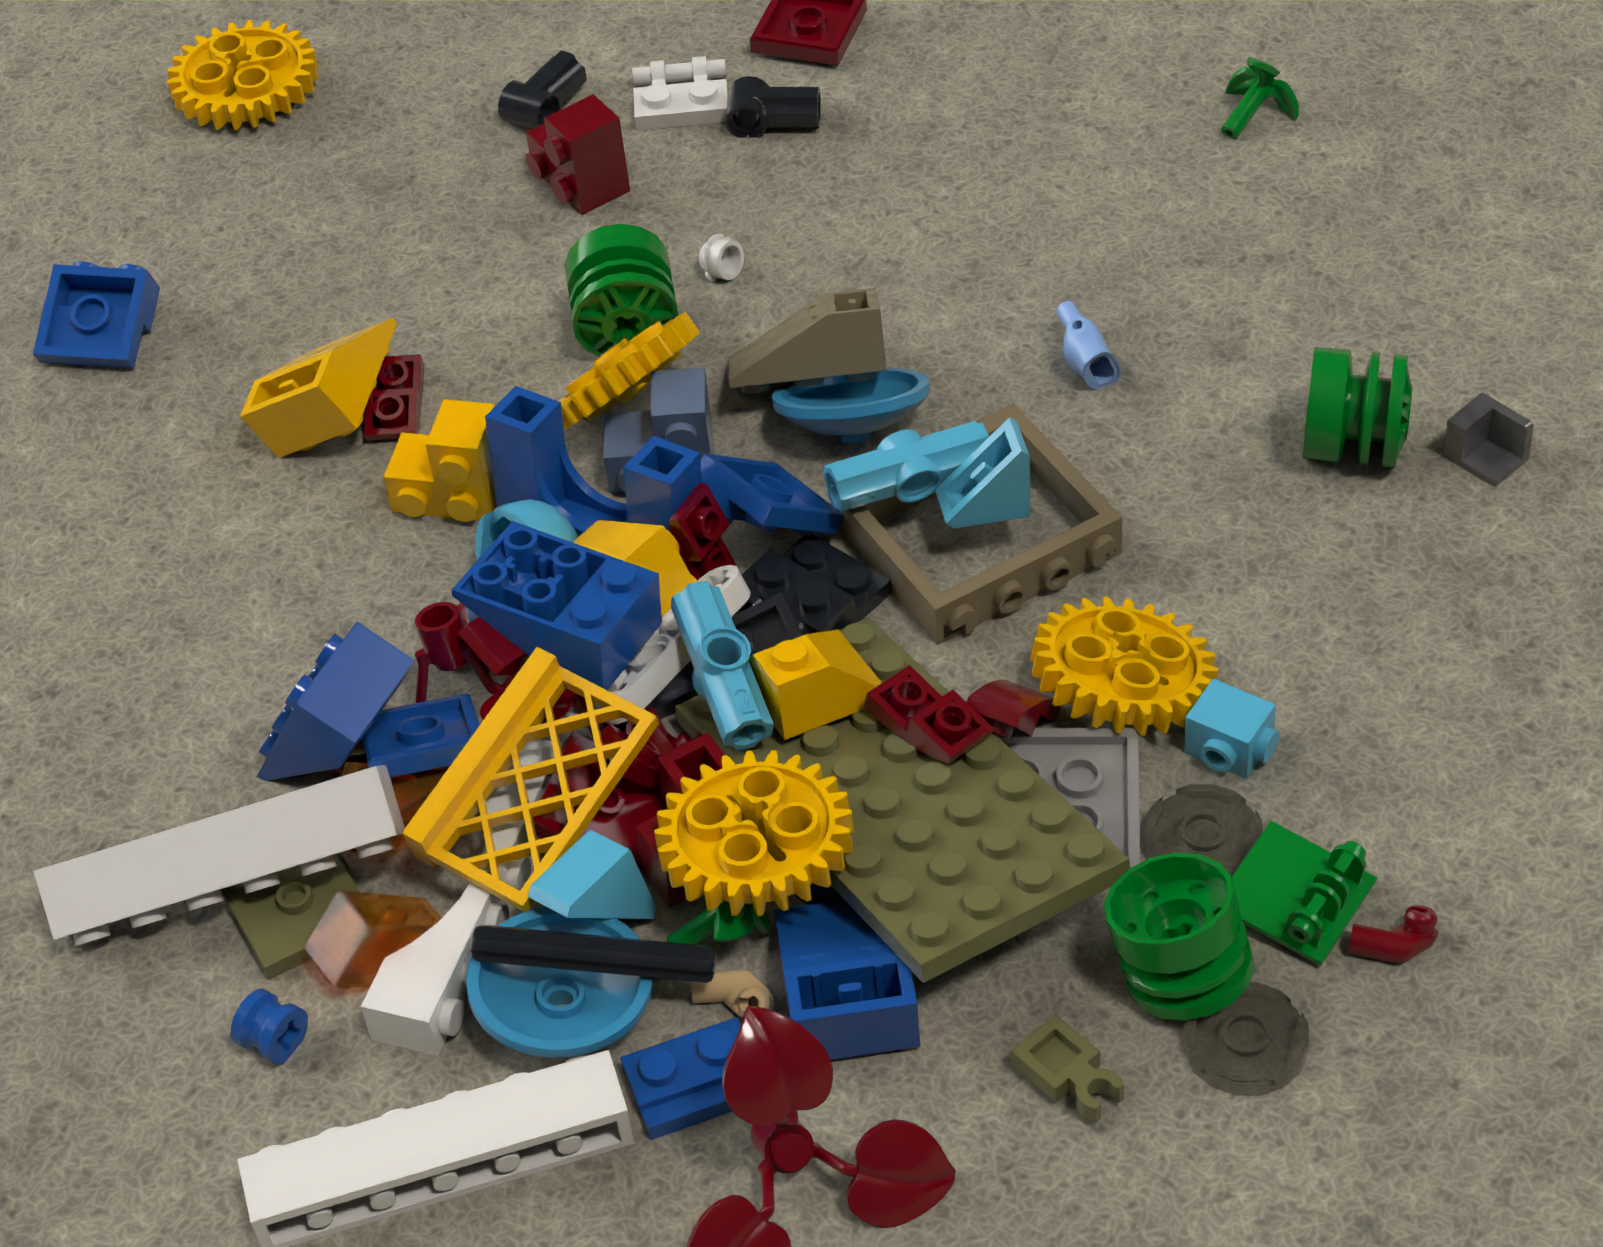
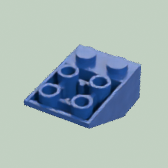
M514 521L508 525L451 589L452 596L527 655L530 656L535 648L539 647L556 656L561 667L605 690L611 687L662 624L659 573Z
M358 621L344 639L334 634L315 661L317 664L309 676L304 674L285 701L287 705L271 727L273 729L259 750V753L265 756L266 760L256 777L269 781L341 768L399 688L415 660Z
M845 900L789 907L786 911L782 909L774 910L790 1018L806 1028L819 1040L831 1060L920 1047L918 1008L911 970Z

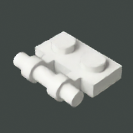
M706 56L692 57V62L665 65L664 60L650 61V66L632 68L634 86L650 85L633 88L636 130L725 122L728 106L726 79L708 80L727 77L725 59L706 60ZM684 81H694V82H688V83H678V84H668V85H667V83L684 82Z

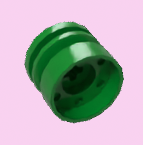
M615 224L601 226L583 235L570 248L564 266L575 338L586 351L600 357L624 338L629 342L657 321L664 325L678 316L668 251L657 235L643 227Z
M1315 347L1307 404L1303 459L1339 462L1345 441L1350 439L1357 440L1360 465H1368L1370 443L1381 442L1384 443L1382 467L1395 468L1397 457L1407 440L1413 386L1407 366L1408 355L1394 354L1392 377L1382 378L1378 377L1380 353L1372 352L1365 375L1360 376L1353 375L1350 350Z
M1170 853L1152 857L1129 868L1111 885L1104 902L1106 921L1115 950L1119 953L1121 969L1126 978L1129 995L1141 1010L1160 1019L1186 1021L1210 1016L1233 1004L1249 987L1255 971L1253 954L1247 938L1245 924L1241 918L1232 877L1218 861L1193 853Z

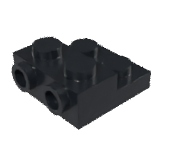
M811 534V536L800 538L783 555L769 549L741 574L751 593L749 599L739 611L742 612L782 592L803 635L837 629L841 630L850 624L863 620L892 593L891 579Z

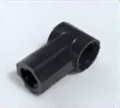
M561 50L525 83L512 80L505 86L498 103L500 118L529 130L544 124V118L561 110V105L587 81L585 67L576 60L574 54Z
M753 76L741 77L735 80L730 87L725 124L727 130L738 138H747V135H749L748 138H758L763 135L767 128H820L821 93L819 87H770L764 80Z

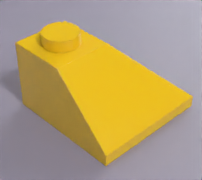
M839 629L805 634L792 640H786L774 647L751 655L749 659L773 724L784 740L866 709L864 703L867 693L882 683Z

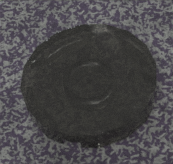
M1189 784L1177 788L1176 795L1170 796L1164 801L1162 796L1152 805L1144 821L1145 852L1149 858L1170 853L1200 854L1218 861L1232 877L1262 834V819L1256 809L1254 814L1253 810L1246 805V799L1234 790L1214 784Z
M1250 982L1249 987L1233 1004L1210 1016L1184 1021V1054L1193 1072L1212 1088L1235 1096H1262L1284 1088L1301 1073L1309 1055L1308 1022L1302 1011L1300 1015L1298 1010L1291 1005L1292 999L1283 992L1258 982Z

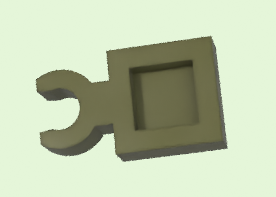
M1056 1014L1010 1051L1011 1065L1055 1103L1069 1092L1076 1098V1107L1080 1115L1090 1122L1097 1123L1101 1119V1104L1091 1097L1093 1094L1106 1093L1117 1103L1124 1100V1083L1122 1079L1111 1070L1098 1068L1100 1066V1051Z

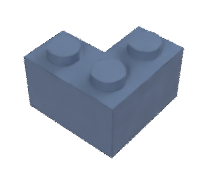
M705 368L651 371V410L605 413L604 463L610 493L625 492L623 467L652 436L700 452V458H702L704 453L715 455Z

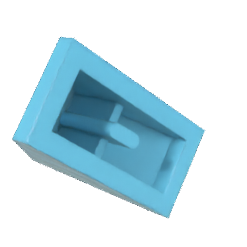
M1009 417L935 489L947 525L955 529L1030 517V455L1019 425L1012 418Z
M592 830L584 834L533 882L528 893L529 898L566 918L654 919L657 909L630 849Z

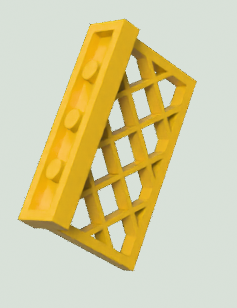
M536 647L408 823L402 834L416 859L434 869L437 865H440L519 910L527 912L535 902V900L528 897L531 884L578 841L659 725L656 715L561 667L556 656ZM565 689L585 698L588 712L555 720L552 707ZM594 703L603 708L595 710ZM546 717L547 723L541 724ZM624 718L636 724L626 740L603 746L599 723ZM591 726L596 748L562 756L558 734ZM550 736L555 758L522 767L519 753L527 742ZM613 758L607 766L606 759ZM599 761L601 776L595 785L590 788L570 792L566 770ZM513 763L514 769L508 770ZM558 772L562 795L529 803L525 780ZM517 783L521 805L488 813L486 799L494 788ZM580 805L574 813L573 806ZM566 809L568 823L562 832L558 835L537 840L532 817ZM479 811L480 816L474 817L476 813ZM524 819L529 842L496 851L492 827ZM483 830L487 853L461 859L449 852L461 835ZM547 852L541 860L540 854ZM532 856L534 872L520 891L501 880L499 864ZM490 867L492 875L481 869Z

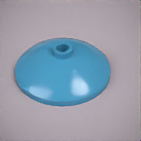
M887 368V371H878L875 378L866 381H846L845 375L824 377L823 384L813 387H795L792 381L774 391L772 402L774 410L785 420L813 433L840 436V441L844 443H858L871 439V432L898 423L919 407L930 393V383L928 376L921 372L902 368Z
M548 907L536 908L517 914L498 925L513 928L639 939L628 926L616 918H566ZM471 957L467 970L466 984L471 1010L476 1020L489 1035L516 1051L540 1057L558 1058L591 1053L622 1038L643 1016L651 998L653 980L648 977L478 962Z

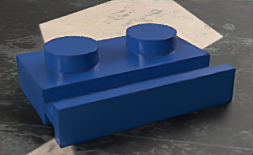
M738 1017L620 1057L623 1072L641 1118H643L650 1140L733 1112L724 1097L722 1079L726 1059L741 1026Z

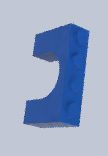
M515 386L485 416L497 507L529 499L545 502L557 508L570 521L578 537L598 520L662 525L669 531L670 518L698 483H702L700 452L652 436L623 467L627 504L620 503L605 497L593 489L574 468L565 445L561 402Z

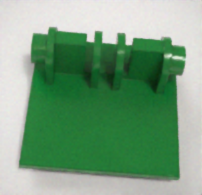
M1270 821L1232 876L1242 921L1250 928L1321 966L1377 881V877L1365 871V849L1354 841H1347L1344 845L1335 846L1332 852H1329L1283 826Z

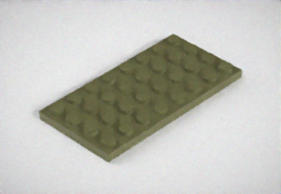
M869 617L839 630L882 683L910 665L940 695L944 696L949 692ZM698 695L675 706L678 724L693 740L709 733L723 753L729 756L735 765L743 763L747 751L752 750L757 762H764L767 755L772 750H776L779 763L785 764L791 757L797 754L801 757L802 770L818 763L821 765L822 778L830 776L837 778L839 792H847L849 809L852 810L854 833L851 834L853 851L844 854L845 869L843 871L829 870L831 886L923 983L1110 888L1130 868V859L993 732L989 737L948 764L913 747L888 729L867 709H864L784 740L774 726L771 736L760 741L755 747L736 751L732 746L723 745L706 699Z

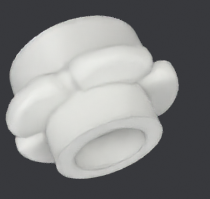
M723 234L711 236L700 250L699 264L706 271L705 276L710 282H714L717 278L732 280L739 275L743 267L744 252L742 246L730 237H724Z

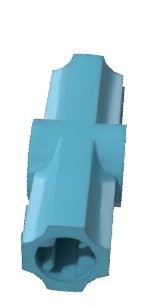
M976 421L922 437L915 430L897 431L883 439L875 451L824 465L823 477L827 486L828 497L834 509H839L840 512L892 496H896L900 501L907 503L920 501L934 493L935 489L940 486V483L954 472L989 437V434L983 423H977Z
M708 581L688 584L684 590L672 596L671 609L694 667L692 676L693 687L701 697L707 700L723 745L732 746L736 751L753 748L760 741L771 736L774 724L749 663L751 654L750 642L744 634L736 630L719 587L710 585Z

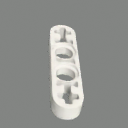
M733 565L715 568L697 581H708L710 585L720 588L731 618L750 597L751 592L738 568ZM671 608L662 616V624L607 690L642 709L691 660ZM594 703V705H595V707H596L597 709L603 708V707H601V706H599V705H597V704ZM618 718L605 723H610L611 725L620 724L628 720Z

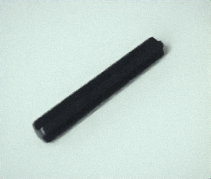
M481 924L475 927L471 941L472 958L478 962L701 983L711 982L716 968L715 948L706 945Z

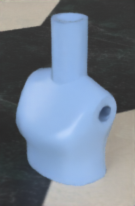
M1072 301L1061 303L1056 309V314L1066 328L1063 341V355L1070 370L1078 377L1083 378L1088 386L1094 390L1106 385L1115 384L1121 376V367L1115 355L1108 349L1102 333L1090 319L1081 315Z

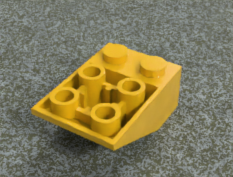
M394 318L388 319L317 347L255 380L240 418L278 458L299 450H310L318 443L337 436L344 437L350 435L363 421V412L377 384L376 378L384 357L390 350L389 344L397 326L396 320Z

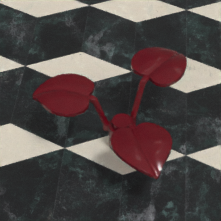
M438 602L428 605L415 617V625L423 648L414 654L418 663L416 703L427 701L430 664L435 665L441 671H453L463 665L470 664L485 689L493 695L481 706L480 715L483 721L519 670L513 675H509L503 685L494 682L481 663L482 660L458 634L460 630L469 624L466 606L462 603L456 606L450 602ZM565 689L552 707L555 720L564 716L571 707L576 705L577 698L574 692ZM546 717L541 724L547 723ZM362 739L342 767L331 770L342 775H348L368 769L369 766Z
M748 1006L744 1011L738 1035L725 1062L722 1087L726 1102L735 1115L753 1125L751 1140L756 1150L764 1158L758 1166V1171L762 1175V1206L758 1212L748 1199L740 1195H730L716 1201L707 1208L697 1221L690 1235L687 1247H792L791 1240L784 1228L775 1222L768 1221L775 1210L774 1174L776 1172L786 1174L797 1172L804 1168L811 1158H817L838 1172L852 1176L853 1179L846 1192V1204L849 1210L863 1222L883 1228L905 1224L934 1207L952 1188L955 1182L956 1170L947 1159L937 1140L923 1127L906 1120L894 1119L883 1121L870 1128L857 1144L855 1151L856 1164L844 1161L824 1149L818 1142H814L810 1132L799 1121L797 1110H810L826 1101L833 1082L831 1059L819 1040L798 1022L766 1008Z

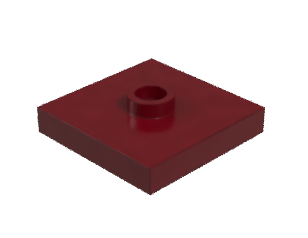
M771 0L750 37L751 52L838 66L867 11V1Z
M572 731L565 740L561 751L562 756L596 747L594 742ZM606 759L607 766L611 762L609 759ZM599 761L566 770L570 792L590 788L595 785L601 776ZM558 772L549 775L538 801L562 795ZM622 777L580 838L589 830H592L630 849L638 868H640L636 826L657 816L658 811L665 809V804L660 799L659 789L649 788ZM580 805L573 806L574 813ZM566 809L532 817L536 836L541 839L560 834L568 823Z

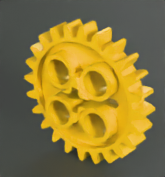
M248 20L244 28H237L233 22H230L228 31L224 32L213 27L211 28V37L205 38L197 35L195 36L196 46L183 45L181 48L184 56H173L174 67L167 69L169 76L167 83L177 111L183 110L187 120L196 117L199 126H203L213 120L216 130L222 128L226 122H232L234 130H238L242 122L249 121L250 125L256 128L258 127L259 119L263 117L271 122H275L276 112L292 113L291 102L304 104L306 102L304 93L314 92L313 81L319 79L314 48H311L310 40L308 38L302 39L298 29L288 32L287 24L285 23L272 29L270 20H266L260 27H254L253 21Z
M686 312L681 313L664 325L657 321L629 342L624 338L594 360V365L591 369L567 385L565 389L568 393L558 400L561 402L564 429L576 424L584 417L591 421L618 401L624 404L651 384V371H662L682 356L680 349L700 334V331Z
M1103 596L1101 606H1095L1087 598H1082L1079 610L1065 603L1062 606L1061 614L1049 612L1046 624L1040 623L1038 625L1030 661L1034 663L1032 676L1041 678L1039 690L1041 692H1055L1052 702L1054 706L1071 704L1073 708L1070 717L1075 719L1087 713L1093 716L1092 727L1098 728L1106 720L1113 722L1116 733L1121 734L1125 725H1133L1141 736H1145L1147 726L1151 724L1163 734L1168 733L1170 722L1180 727H1185V717L1212 679L1217 678L1218 668L1213 666L1216 655L1214 652L1205 651L1206 638H1191L1193 625L1175 626L1173 624L1174 613L1171 612L1159 617L1154 615L1155 607L1153 604H1148L1143 610L1135 609L1134 603L1130 598H1126L1123 606H1115L1108 596Z
M750 750L746 752L743 763L736 765L729 756H722L723 769L717 771L702 764L699 766L701 780L696 781L691 778L682 777L680 779L682 794L667 793L666 802L668 809L657 812L659 828L654 830L662 872L668 871L671 886L673 888L684 886L686 899L690 902L705 894L707 910L713 911L723 901H727L730 904L732 916H737L744 904H753L757 916H762L765 911L766 902L775 901L779 908L786 911L789 907L788 896L794 893L808 902L812 899L810 884L814 883L828 888L831 885L829 870L843 871L845 869L844 854L853 851L851 834L854 833L852 810L849 809L847 792H839L835 776L822 778L821 765L818 763L802 770L801 757L797 754L791 757L785 764H782L778 761L777 751L772 750L764 762H757L754 753Z

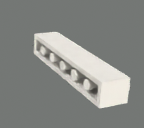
M379 765L33 872L53 940L73 935L75 945L77 946L110 936L108 924L129 917L132 928L165 919L167 915L164 906L186 900L189 911L224 901L221 889L243 883L245 893L247 894L280 884L278 871L299 865L302 876H306L337 866L334 854L356 848L359 859L394 849L391 837L402 834L405 827L386 765Z
M606 1050L592 1055L575 1056L565 1063L535 1072L513 1074L504 1081L470 1091H455L446 1095L443 1099L409 1109H394L383 1114L381 1117L351 1126L329 1128L317 1136L290 1144L268 1146L256 1154L239 1158L237 1161L250 1223L260 1247H290L635 1144L628 1109L610 1052Z

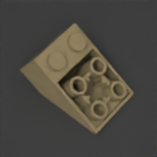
M876 288L825 293L730 356V388L741 387L743 393H760L771 390L772 383L793 381V386L813 387L823 384L824 377L845 375L846 381L858 382L875 378L878 371H887L881 310Z

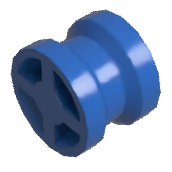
M263 988L257 989L250 993L239 1005L233 1017L230 1035L232 1041L247 1050L258 1048L261 1057L276 1065L283 1064L304 1040L308 1028V1015L305 1010L292 1003L281 1005L278 997Z

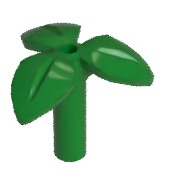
M1248 57L1247 65L1249 67L1244 66L1237 70L1227 84L1225 94L1244 96L1221 127L1222 133L1226 136L1237 139L1263 101L1270 97H1273L1278 106L1294 121L1298 119L1299 104L1291 86L1282 80H1275L1274 77L1279 75L1280 71L1260 59Z
M723 901L713 911L704 910L667 937V942L698 945L712 934H714L716 942H726L747 935L755 925L762 934L770 933V926L766 909L762 916H757L753 904H744L738 915L732 916L729 902Z

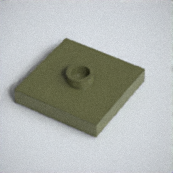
M334 854L337 864L335 867L302 876L299 865L278 871L280 884L246 894L243 883L221 889L228 909L268 980L377 928L372 911L337 854Z

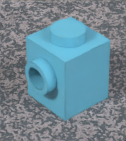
M1213 678L1185 717L1184 753L1203 760L1207 766L1215 771L1231 772L1247 779L1259 761L1265 764L1270 761L1278 746L1280 732L1274 729L1276 704Z

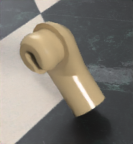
M747 970L715 972L713 980L709 983L691 982L693 1004L724 1002L741 1019L748 1006H758L773 1011V995L765 985Z

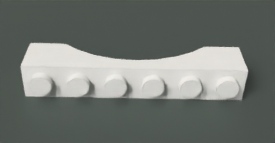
M545 739L527 742L519 753L522 767L555 758L552 742ZM513 763L508 770L514 769ZM550 774L525 780L529 803L538 801ZM517 783L494 788L486 799L488 813L521 805ZM524 819L492 827L496 851L529 842ZM486 843L482 854L487 853ZM532 856L499 864L501 880L520 891L530 877V860ZM490 867L481 869L492 875ZM470 882L460 899L437 924L409 945L385 957L361 1005L370 1039L438 1056L447 1036H455L463 1021V1002L467 996V970L472 957L471 941L475 927L480 924L498 926L509 919V903Z

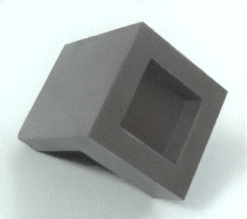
M1481 392L1447 420L1443 457L1486 483L1497 486L1529 460L1534 425L1529 419Z

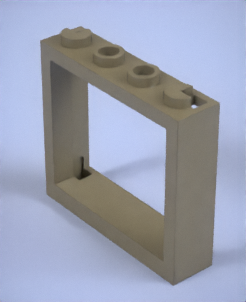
M1014 403L976 420V422L983 423L989 436H991L1009 417L1015 420L1019 425L1030 455V470L1078 519L1080 524L940 592L879 523L936 495V492L917 502H902L896 496H892L842 511L845 516L838 528L839 532L872 569L891 579L894 596L937 645L963 632L967 635L977 625L1001 613L1014 612L1025 601L1047 590L1060 589L1071 578L1093 567L1106 566L1107 560L1122 553L1123 517Z

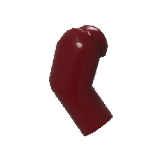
M1413 905L1407 908L1404 915V923L1399 924L1390 931L1353 924L1348 954L1392 963L1406 962L1432 947L1439 934L1438 930L1435 929L1438 921L1437 914L1429 907Z

